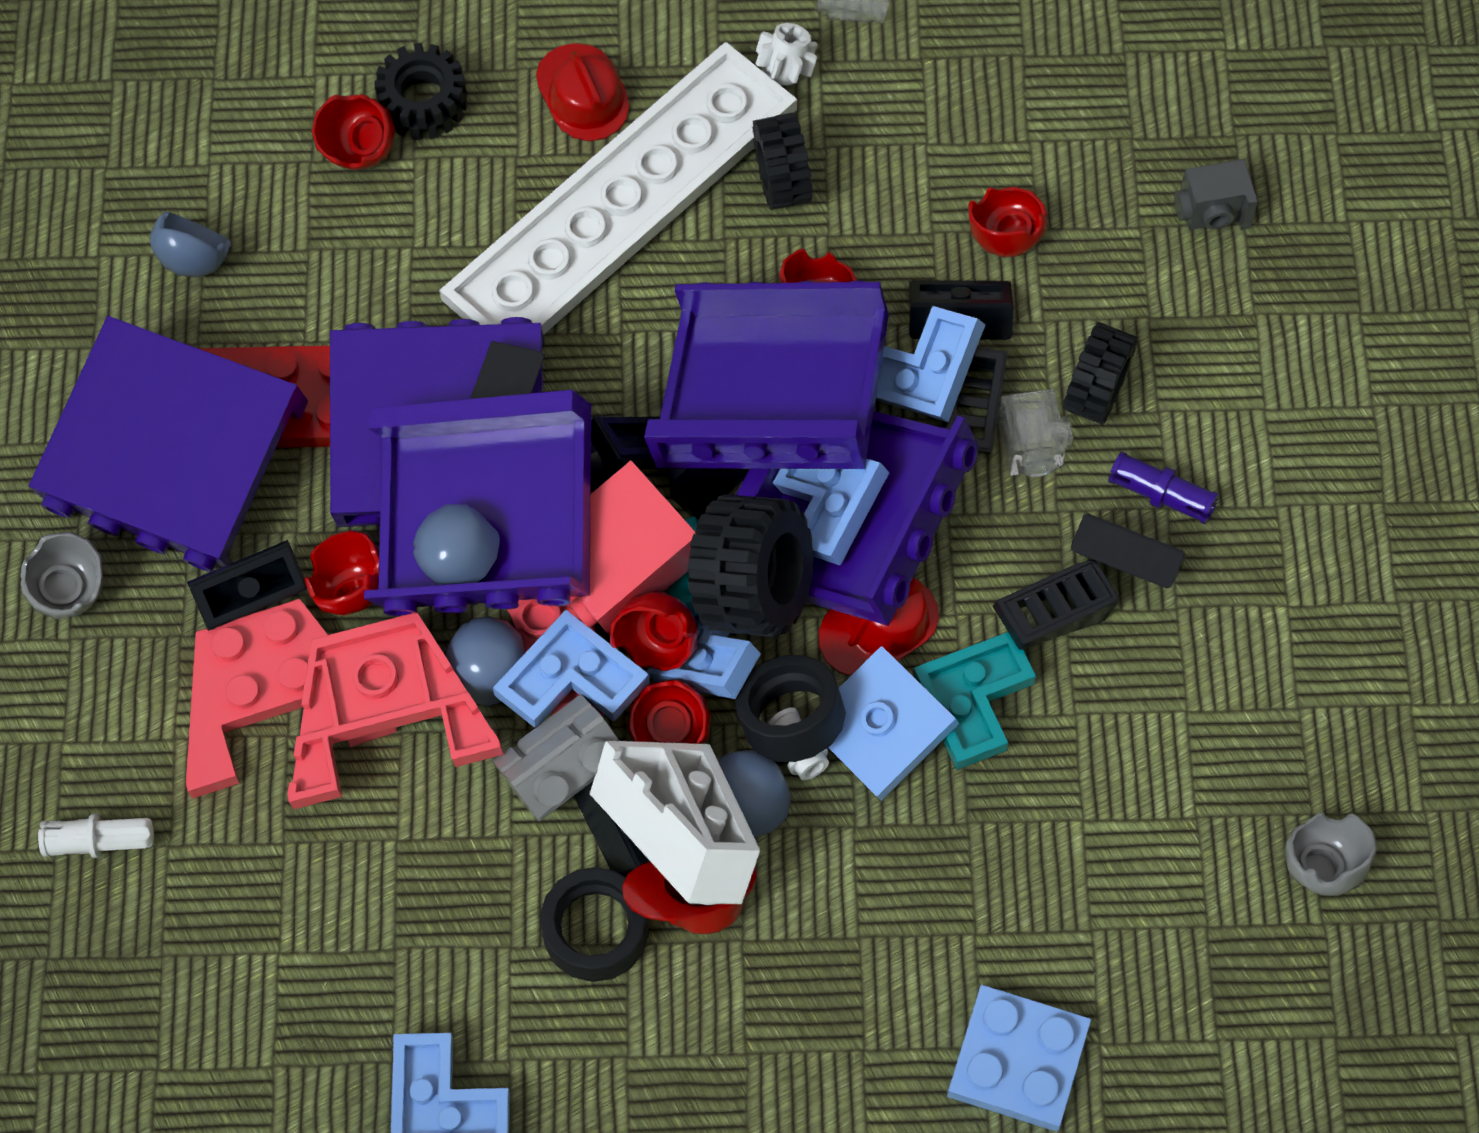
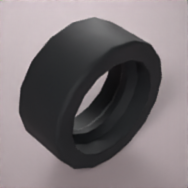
M784 655L765 661L750 672L735 701L738 718L747 742L758 754L776 762H797L818 755L831 746L843 729L846 715L834 673L823 662L806 655ZM794 691H806L817 694L822 698L816 710L800 722L784 726L770 725L760 721V714L766 706L781 695Z
M600 867L575 870L558 880L545 896L540 913L545 949L554 964L573 978L590 982L614 979L631 969L644 952L649 934L647 918L632 911L623 900L622 885L626 877L617 871ZM593 894L610 896L622 905L627 914L628 928L625 938L618 947L606 954L590 956L577 952L568 945L562 935L561 922L565 910L572 902L582 896Z

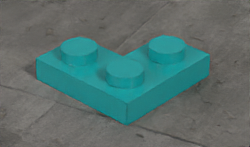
M1008 632L919 665L913 669V677L960 723L943 739L956 770L1007 751L1008 741L989 702L1032 686L1035 683L1036 675L1024 650L1018 649Z

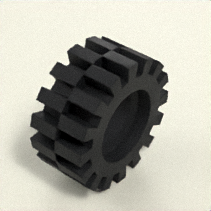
M415 43V52L411 53L407 52L405 46L397 49L398 59L389 54L384 59L386 68L379 66L376 75L378 80H375V91L378 102L389 110L396 133L402 137L410 130L413 140H421V132L427 131L429 139L438 138L437 129L440 127L447 134L453 130L451 119L459 124L463 119L462 110H467V90L461 64L458 60L454 62L453 54L448 50H445L440 55L439 46L430 44L428 52H424L422 43ZM430 82L440 87V92L436 96L425 101H411L403 97V92L409 86L416 83Z
M792 112L754 120L752 128L756 161L759 165L760 180H762L763 192L766 195V202L770 210L810 203L813 197L810 180L811 171L808 166L807 160L809 159L807 151H805L804 136L801 134V126L799 121H797L796 114Z
M1097 322L1085 343V348L1081 352L1077 367L1072 374L1073 378L1066 392L1063 410L1103 425L1110 415L1113 404L1118 398L1120 388L1125 381L1126 373L1130 368L1131 359L1136 350L1138 337Z

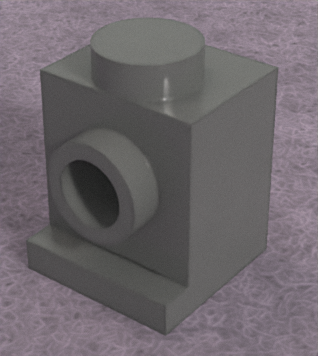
M1245 159L1185 169L1181 189L1175 191L1174 195L1177 216L1180 221H1187L1189 230L1204 227L1220 229L1237 221L1241 230L1251 228L1258 203Z

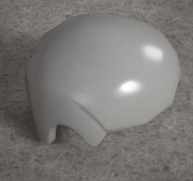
M71 532L48 534L41 537L35 549L24 559L21 567V588L24 597L36 612L54 619L83 614L98 599L104 584L101 555L88 539Z
M1320 812L1305 824H1301L1292 830L1286 842L1284 854L1289 873L1299 884L1316 894L1338 896L1358 888L1364 882L1374 862L1377 845L1374 831L1359 816L1350 813L1341 820H1334Z

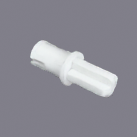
M97 813L91 814L89 819L41 821V829L38 830L39 849L43 857L80 853L90 854L92 858H100L102 852L107 850L149 848L153 845L154 828L152 820L149 818L101 820L100 815Z

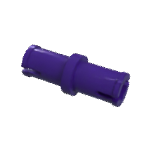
M1123 451L1116 458L1110 472L1113 474H1110L1108 478L1109 483L1117 484L1149 498L1150 505L1161 509L1165 505L1195 518L1205 525L1211 518L1217 505L1216 502L1219 499V493L1209 491L1177 477L1178 471L1169 467L1161 470L1133 458Z

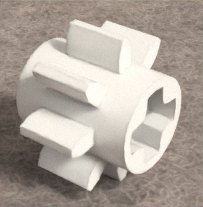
M793 23L779 24L776 26L773 35L762 31L756 48L758 53L756 66L763 67V72L779 85H792L797 83L799 74L807 77L812 76L818 58L815 55L818 44L811 41L809 32L803 27Z

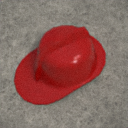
M572 43L553 49L539 62L536 72L538 88L554 121L563 132L574 139L589 142L606 139L618 132L627 119L629 101L626 89L613 63L603 51L591 45Z
M912 578L908 598L902 607L897 608L889 626L830 609L824 616L818 631L819 648L825 661L837 672L851 676L881 646L899 662L922 646L934 634L939 621L938 604L931 591L918 578Z
M652 862L639 865L627 875L622 885L623 900L632 911L645 918L668 921L693 934H712L731 926L739 917L744 904V899L742 904L704 905L701 903H688ZM754 867L744 899L754 888L757 879L756 867Z

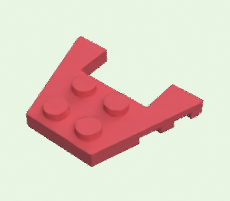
M300 599L235 619L209 631L206 628L196 632L186 787L192 799L240 784L226 740V732L303 708L301 703L311 639L328 634ZM392 728L348 740L350 747L396 733L397 730Z
M418 612L311 639L301 703L304 708L300 736H296L293 755L296 759L293 782H289L287 794L293 809L342 797L333 744L430 718L443 717L451 759L455 767L504 755L498 737L490 728Z

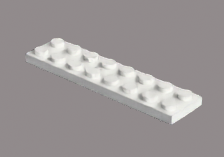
M724 42L439 290L441 300L462 319H471L478 321L480 325L501 324L503 319L510 317H523L530 319L532 323H541L544 335L755 148L752 128L754 120L795 112L797 110V98L727 42Z

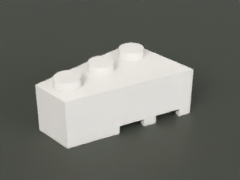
M605 741L597 773L595 774L590 795L688 903H701L704 905L742 904L760 849L710 744Z

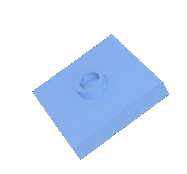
M881 646L839 687L846 715L842 731L828 748L882 801L960 723Z

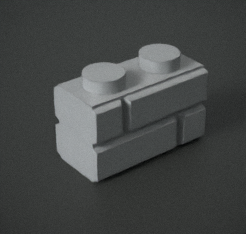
M580 694L521 738L517 746L509 747L504 751V755L497 756L492 761L521 802L540 822L594 781L605 741L619 740L601 714Z

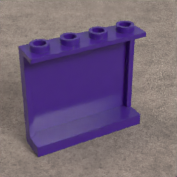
M859 280L821 283L811 281L799 283L750 282L737 284L702 282L698 284L675 285L674 291L682 311L660 419H648L644 436L656 468L865 469L889 318L880 282Z
M107 315L28 487L43 499L41 507L56 515L70 519L73 512L89 517L88 525L101 532L117 537L121 529L137 535L135 542L146 549L164 555L167 548H171L185 554L183 557L184 562L203 571L212 572L215 565L224 567L233 563L227 556L290 416L301 419L308 404V399L296 384Z
M510 317L503 319L501 324L480 325L478 321L471 319H457L449 322L448 326L428 327L423 322L404 321L398 323L396 328L375 329V326L371 324L352 323L344 326V330H330V514L337 527L380 526L382 437L368 429L369 408L470 399L491 341L543 353L545 341L541 323H532L530 319L523 317ZM543 362L531 393L544 392Z
M573 390L369 408L368 429L382 437L378 590H364V599L384 608V614L403 616L417 613V607L434 606V610L438 612L460 613L467 611V604L485 603V606L491 609H514L519 606V600L537 599V603L541 605L563 606L570 604V597L590 595L591 404ZM445 504H467L469 507L480 512L499 534L500 542L497 559L486 576L477 583L438 585L423 573L415 561L412 544L417 529L428 514Z
M874 411L867 459L880 462L889 474L841 565L814 557L812 582L807 603L889 626L897 608L902 607L908 598L910 582L920 562H924L931 552L933 536L943 517L948 516L954 506L956 491L965 473L969 472L975 465L979 446L965 417L957 416L949 430ZM749 469L736 494L788 499L799 505L800 512L804 513L810 504L809 501L782 493L773 484L780 469Z

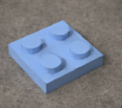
M981 985L947 1097L1058 1132L1091 1019Z

